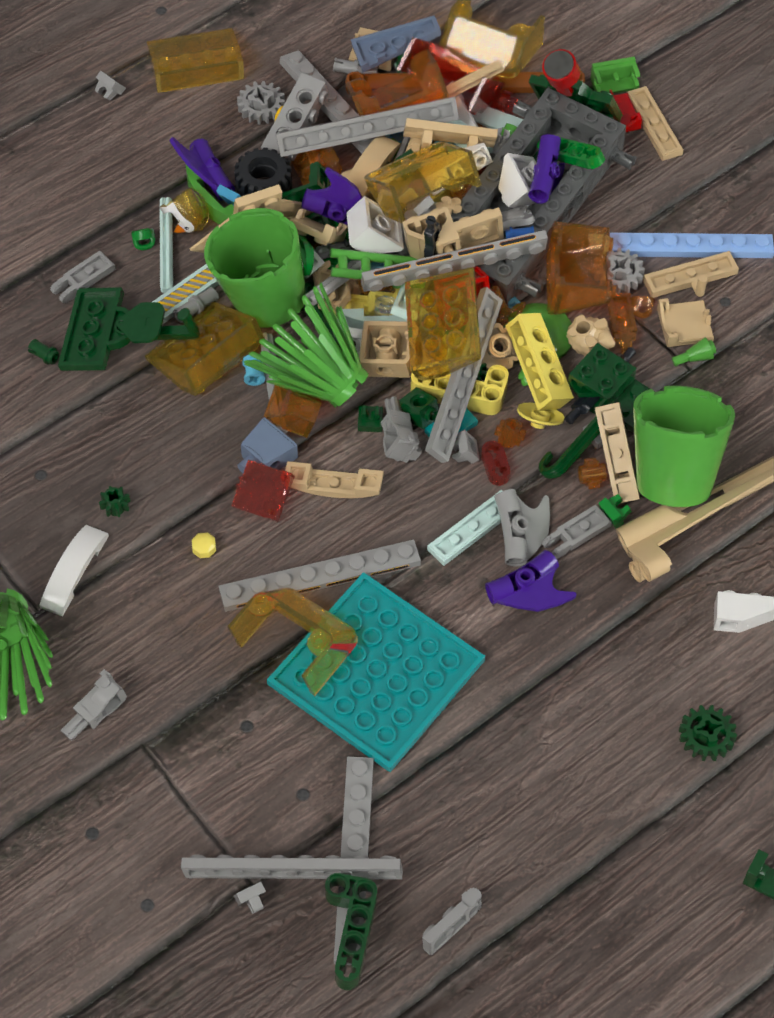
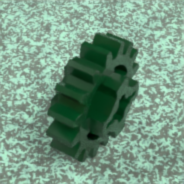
M699 705L698 712L691 708L689 716H683V724H680L679 732L682 733L679 741L686 742L684 746L685 751L693 750V758L700 754L702 755V761H705L707 756H711V759L716 761L718 754L724 758L726 757L727 750L732 751L733 742L737 738V734L734 733L736 724H729L732 716L727 715L724 717L722 715L724 709L721 708L716 712L713 705H710L708 710H705L703 705ZM698 721V725H695L693 729H691V726ZM722 737H725L723 742L718 745V740H722Z

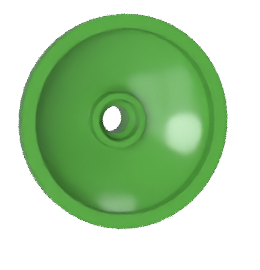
M530 303L516 308L509 314L503 328L518 314L541 313L558 359L565 356L570 350L571 345L568 343L566 335L572 323L567 315L558 308L544 303Z

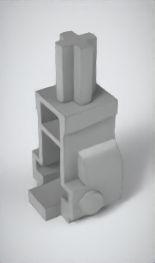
M397 397L386 398L384 402L387 415L381 421L384 431L383 447L385 456L406 463L409 460L416 461L422 450L418 447V434L413 432L410 414L401 412Z
M105 669L100 673L101 677L94 683L95 687L73 707L77 714L61 729L71 741L87 725L94 730L106 716L113 713L126 700L127 695L123 688L115 682L112 675Z

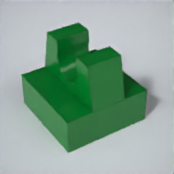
M619 494L609 499L605 497L598 503L600 509L611 520L612 525L616 529L624 524V520L632 512L628 505L622 509L617 508V505L622 502Z

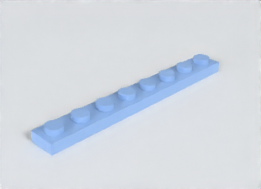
M588 233L589 256H600L602 252L608 255L609 249L617 252L618 248H621L624 253L629 249L631 256L637 254L638 257L706 258L730 251L733 258H773L774 256L772 234Z

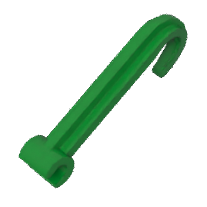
M298 234L304 276H310L314 264V249L305 236Z

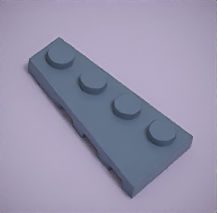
M434 15L351 39V44L361 71L364 73L441 36V31Z

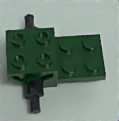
M597 343L570 372L568 383L579 398L571 405L572 410L565 416V421L568 424H573L581 414H586L589 410L596 415L595 407H598L603 399L608 398L610 402H620L625 428L634 433V401L637 396L650 389L635 379L637 368L629 362L636 354L634 348L628 347L619 357Z

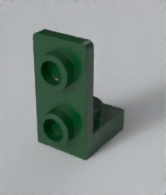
M318 161L311 163L310 183L282 193V199L302 202L307 188L319 190L329 187L330 180L325 174L326 168Z
M758 849L742 884L774 900V869L765 864L768 853Z

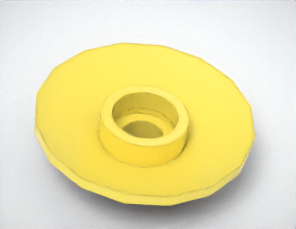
M532 402L519 404L517 408L519 415L530 421L531 426L538 429H544L545 426L560 425L565 418L557 409L538 411L536 404Z

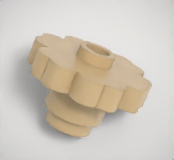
M495 323L482 364H487L486 369L493 365H502L507 370H510L513 367V362L519 360L507 328H503L500 323ZM500 344L502 346V351H497L494 348V345Z

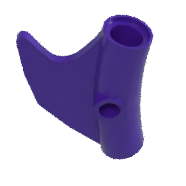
M546 134L540 137L537 162L534 165V176L528 193L529 198L536 203H546L551 193L562 180L565 163L557 164L556 161L559 158L561 138L556 135Z
M174 137L169 140L186 165L209 185L218 200H223L216 192L219 185L235 191L234 185L223 171L220 161L215 157L207 140H194L190 145V150L186 149Z
M327 167L325 174L330 180L331 185L319 190L307 188L303 196L301 208L325 216L338 223L342 222L348 225L347 212L363 197L356 185Z
M547 550L542 551L531 561L511 573L485 583L487 596L493 605L498 603L516 609L537 612L567 603L576 598V593L559 591L553 587L552 580L556 569L559 567V563L556 557Z

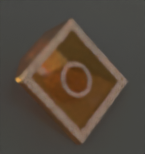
M274 385L263 418L265 417L277 427H282V429L308 438L321 407V399Z

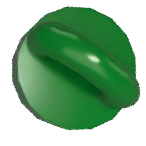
M145 228L131 232L132 241L136 249L148 250L155 245L154 229ZM139 240H150L148 244H139Z

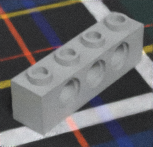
M301 73L265 138L261 150L263 147L268 148V150L275 149L279 154L276 133L309 127L317 121L322 104H326L329 98L326 82ZM311 100L308 104H303L305 101ZM301 119L299 122L293 123L294 120ZM298 153L285 156V158H288L291 163V161L296 159Z

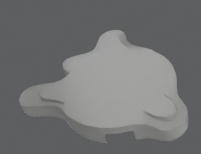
M529 206L516 207L501 212L503 231L510 229V227L530 225L535 221Z

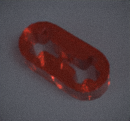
M497 441L486 442L482 446L481 458L487 477L494 485H504L510 478V466L504 448ZM489 450H493L496 453V459H493ZM496 467L499 468L500 473H503V476H499L498 473H495Z

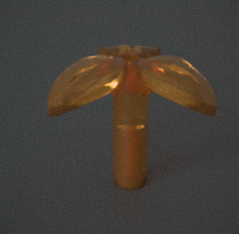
M493 286L490 289L503 300L498 313L499 317H497L495 323H500L503 326L509 323L508 317L515 318L523 312L526 302H520L509 308L499 287Z

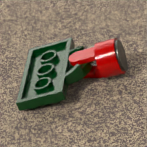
M555 50L546 56L542 65L544 75L537 76L531 74L528 83L538 100L546 89L550 88L620 122L623 116L611 93L607 91H593L584 82L578 80L581 72L580 66L574 55L568 50Z

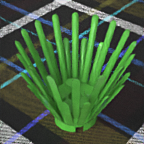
M320 283V290L327 306L316 286L313 287V292L341 349L307 296L303 295L302 302L306 306L305 312L315 325L319 338L315 336L299 315L290 308L288 309V314L294 320L291 322V327L301 337V342L308 349L279 324H274L273 329L284 338L277 337L275 342L285 349L287 353L266 339H260L259 343L282 359L268 351H261L260 354L252 351L249 355L257 360H245L244 365L268 374V377L273 380L266 381L267 383L328 401L336 408L341 406L357 391V382L359 381L363 384L369 373L361 365L342 307L340 306L339 308L337 306L335 313L323 284Z
M8 588L6 593L0 592V720L7 718L9 652L12 690L15 696L19 695L20 709L23 715L27 714L28 705L21 649L30 683L35 689L37 700L39 703H42L44 700L29 642L48 687L52 686V681L48 674L49 669H52L45 654L46 652L50 658H53L52 652L45 640L49 641V639L28 611V604L25 598L15 590Z

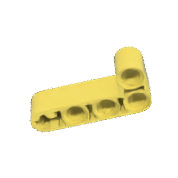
M491 366L487 371L484 382L475 381L467 405L469 411L486 415H495L500 412L507 391L509 375L508 370L504 366ZM426 368L415 369L411 374V391L417 387L437 398V403L441 404L446 390L443 388L447 387L451 374Z

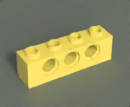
M541 313L518 314L505 326L538 411L560 409L574 397Z

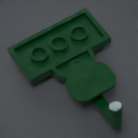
M122 287L80 288L76 293L58 367L61 371L106 370L111 350L120 349L130 342L150 343L155 340L197 339L200 336V330L188 308L181 309L177 314V318L182 320L185 325L162 326L165 309L158 302H142L133 309L128 310L121 307L124 297Z

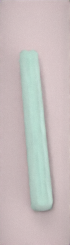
M162 197L160 199V207H165L169 202L172 203V199L170 197ZM160 210L161 292L165 293L173 287V215L171 212L164 214Z

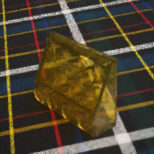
M232 28L146 41L158 93L244 79L243 59Z
M466 268L405 282L411 372L420 381L444 377L480 360L481 348L474 268Z
M214 302L194 317L200 330L199 338L164 340L146 354L145 358L181 390L196 396L204 392L210 384L220 379L233 366L238 365L246 355L258 349L261 345L259 340L265 338L256 318Z

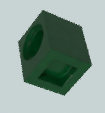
M416 387L399 400L402 412L410 414V421L414 425L425 429L435 421L439 407L437 398Z

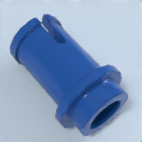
M533 226L516 229L510 227V229L505 230L506 239L534 233Z

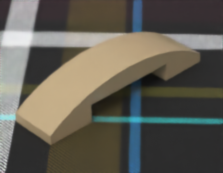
M378 136L362 153L347 178L359 188L362 197L368 196L370 186L386 162L391 161L399 149L400 143L385 136Z
M287 461L282 483L290 488L314 495L334 498H364L379 495L384 471L359 469L358 474L317 470L313 469L312 464Z

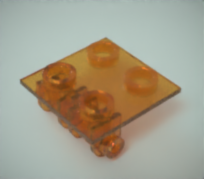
M333 146L299 153L295 160L291 161L303 185L310 183V164L317 161L325 168L329 167L341 174L342 166L338 163L340 160Z

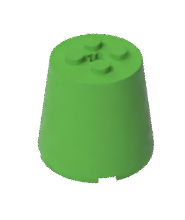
M254 208L233 214L229 217V221L220 228L218 226L214 228L204 248L206 264L240 316L247 323L262 328L273 327L274 324L282 325L292 319L288 314V309L292 308L297 314L304 306L302 296L306 294L299 235L293 221L284 217L283 213L267 208Z
M664 386V391L654 392L652 389H649L637 396L633 406L636 482L638 491L644 497L655 503L671 507L699 505L710 497L735 420L733 407L723 404L721 402L722 397L706 390L687 386Z

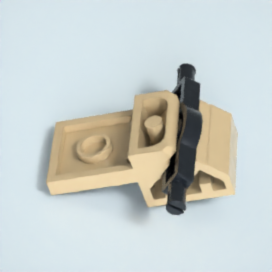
M448 207L436 208L427 214L412 216L402 222L410 257L415 259H422L504 239L503 220L499 207L486 209L480 214L471 217H463L456 222H453Z

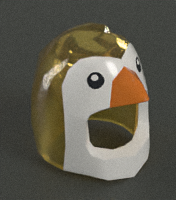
M193 187L186 189L167 205L163 204L159 207L164 214L171 212L178 220L174 230L175 233H192L197 230H203L209 220V208L206 200Z

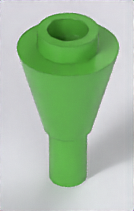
M704 337L686 350L685 353L671 359L674 366L688 361L714 359L713 354L716 353V348L712 340L708 341Z

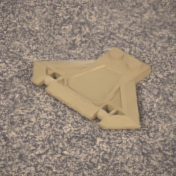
M278 184L236 198L234 200L233 214L248 209L267 208L283 213L284 217L291 219L296 217L299 209H302V202L282 199V190ZM307 210L305 216L310 215L313 212ZM229 218L226 219L223 223H221L218 227L220 228L223 224L228 222ZM211 232L193 245L190 251L204 253L205 244Z

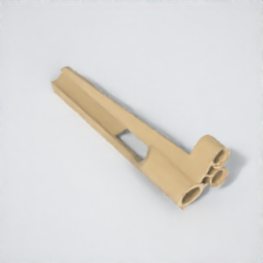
M774 456L713 487L711 495L722 489L725 494L689 513L681 512L688 507L661 505L617 528L616 532L619 541L630 558L632 557L633 561L629 563V569L635 580L638 582L644 580L650 582L670 571L671 560L659 547L660 545L718 510L728 507L773 483Z

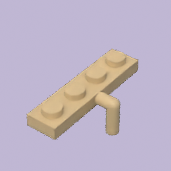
M730 251L645 274L643 282L651 298L690 287L693 288L698 297H702L705 294L708 282L736 275L739 268Z

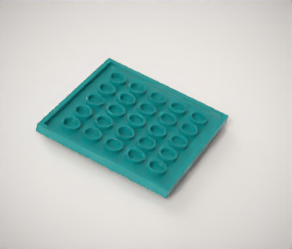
M363 572L269 676L267 685L363 754L373 758L377 764L388 772H391L484 663L486 656ZM357 643L348 656L345 652L330 649L332 644Z

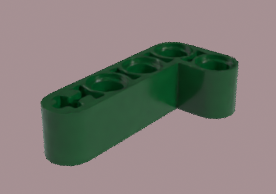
M334 873L325 882V897L331 905L348 909L335 964V982L343 990H352L358 986L361 978L377 903V886L368 878ZM335 886H340L345 889L341 893H334L331 891V889ZM367 891L372 896L367 899H362L358 896V894L360 892ZM356 917H362L366 922L357 925L352 920ZM350 943H356L360 946V949L350 951L346 946ZM347 962L351 964L349 977L344 976L347 970Z

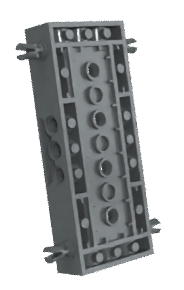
M550 88L546 89L533 107L522 102L520 99L518 100V105H514L512 112L524 117L523 121L493 158V162L486 167L463 197L460 205L462 206V211L457 214L452 212L451 215L453 222H456L463 217L480 214L486 209L499 207L501 212L513 209L503 202L502 194L498 188L504 156L507 153L533 157L538 151L537 143L542 135H556L600 147L605 156V161L601 166L595 169H587L565 163L562 180L551 193L548 201L542 204L534 203L529 205V209L532 211L535 219L534 223L512 228L533 226L534 232L545 230L548 237L546 250L538 254L529 253L521 255L512 260H499L491 265H478L489 276L490 290L503 300L502 305L506 307L519 289L534 296V298H538V293L542 292L543 284L529 279L530 274L611 164L617 162L631 170L632 165L634 166L637 160L636 156L622 151L624 148L626 125Z

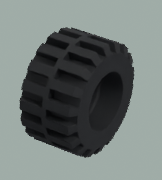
M265 147L262 150L255 148L252 152L247 151L245 156L238 158L234 174L236 193L241 197L278 184L282 193L292 190L290 161L285 156L281 157L277 150H268ZM260 177H269V179H266V180H259V179H257V178H260Z

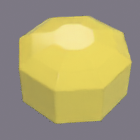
M208 532L198 533L192 539L193 553L199 558L211 557L216 552L215 537Z

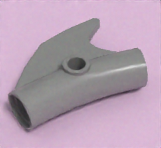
M508 489L496 494L494 498L502 524L505 564L520 567L527 563V560L539 549L542 541L549 534V497L547 495L542 497L537 508L533 509L528 507L517 496L515 489Z

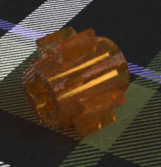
M515 418L501 419L494 432V435L499 436L497 442L506 448H512L515 445L519 447L526 435V431L521 430L523 424Z
M596 458L584 459V464L578 466L580 484H585L586 487L588 486V489L600 488V483L607 479L605 464L599 463V460H596Z

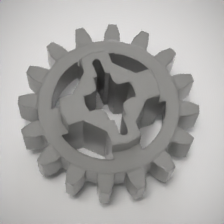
M255 81L252 87L245 85L246 91H239L240 96L237 97L238 112L242 113L243 119L249 117L250 123L257 120V123L260 125L261 121L265 120L269 124V119L275 120L277 110L285 104V94L281 93L280 87L274 88V83L266 85L265 81H262L261 85H258Z
M618 248L617 252L609 249L608 255L602 252L600 259L596 258L594 266L595 282H601V289L608 287V293L616 290L617 295H620L621 290H624L629 294L630 288L637 290L638 284H642L645 268L642 267L643 261H637V254L631 256L629 249L625 253L622 252L621 248Z

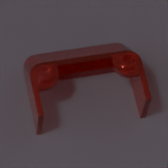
M412 37L397 67L398 71L409 73L411 80L419 84L422 81L428 82L439 89L480 69V67L443 46L416 37ZM496 76L492 78L483 77L480 84L461 93L467 110L473 115L477 113L482 114L502 91L505 82Z

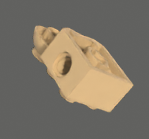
M364 321L359 359L362 367L369 373L368 377L410 378L412 372L418 368L442 372L443 349L447 347L444 344V338L440 337L429 338L420 343L411 322Z

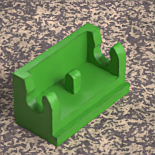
M635 57L593 63L590 80L594 91L609 92L612 89L613 94L639 88L640 85L637 77H640Z

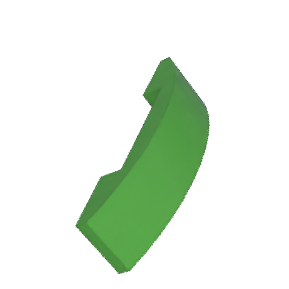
M186 165L187 182L192 198L204 214L220 225L233 215L234 206L232 204L225 208L221 206L204 189V181Z

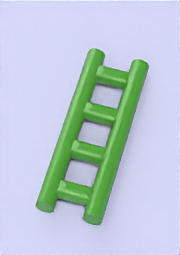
M330 249V258H338V268H331V277L361 280L362 272L371 270L370 262L384 263V267L393 264L417 260L410 256ZM347 259L361 261V270L348 269ZM413 280L405 284L424 286L425 280Z

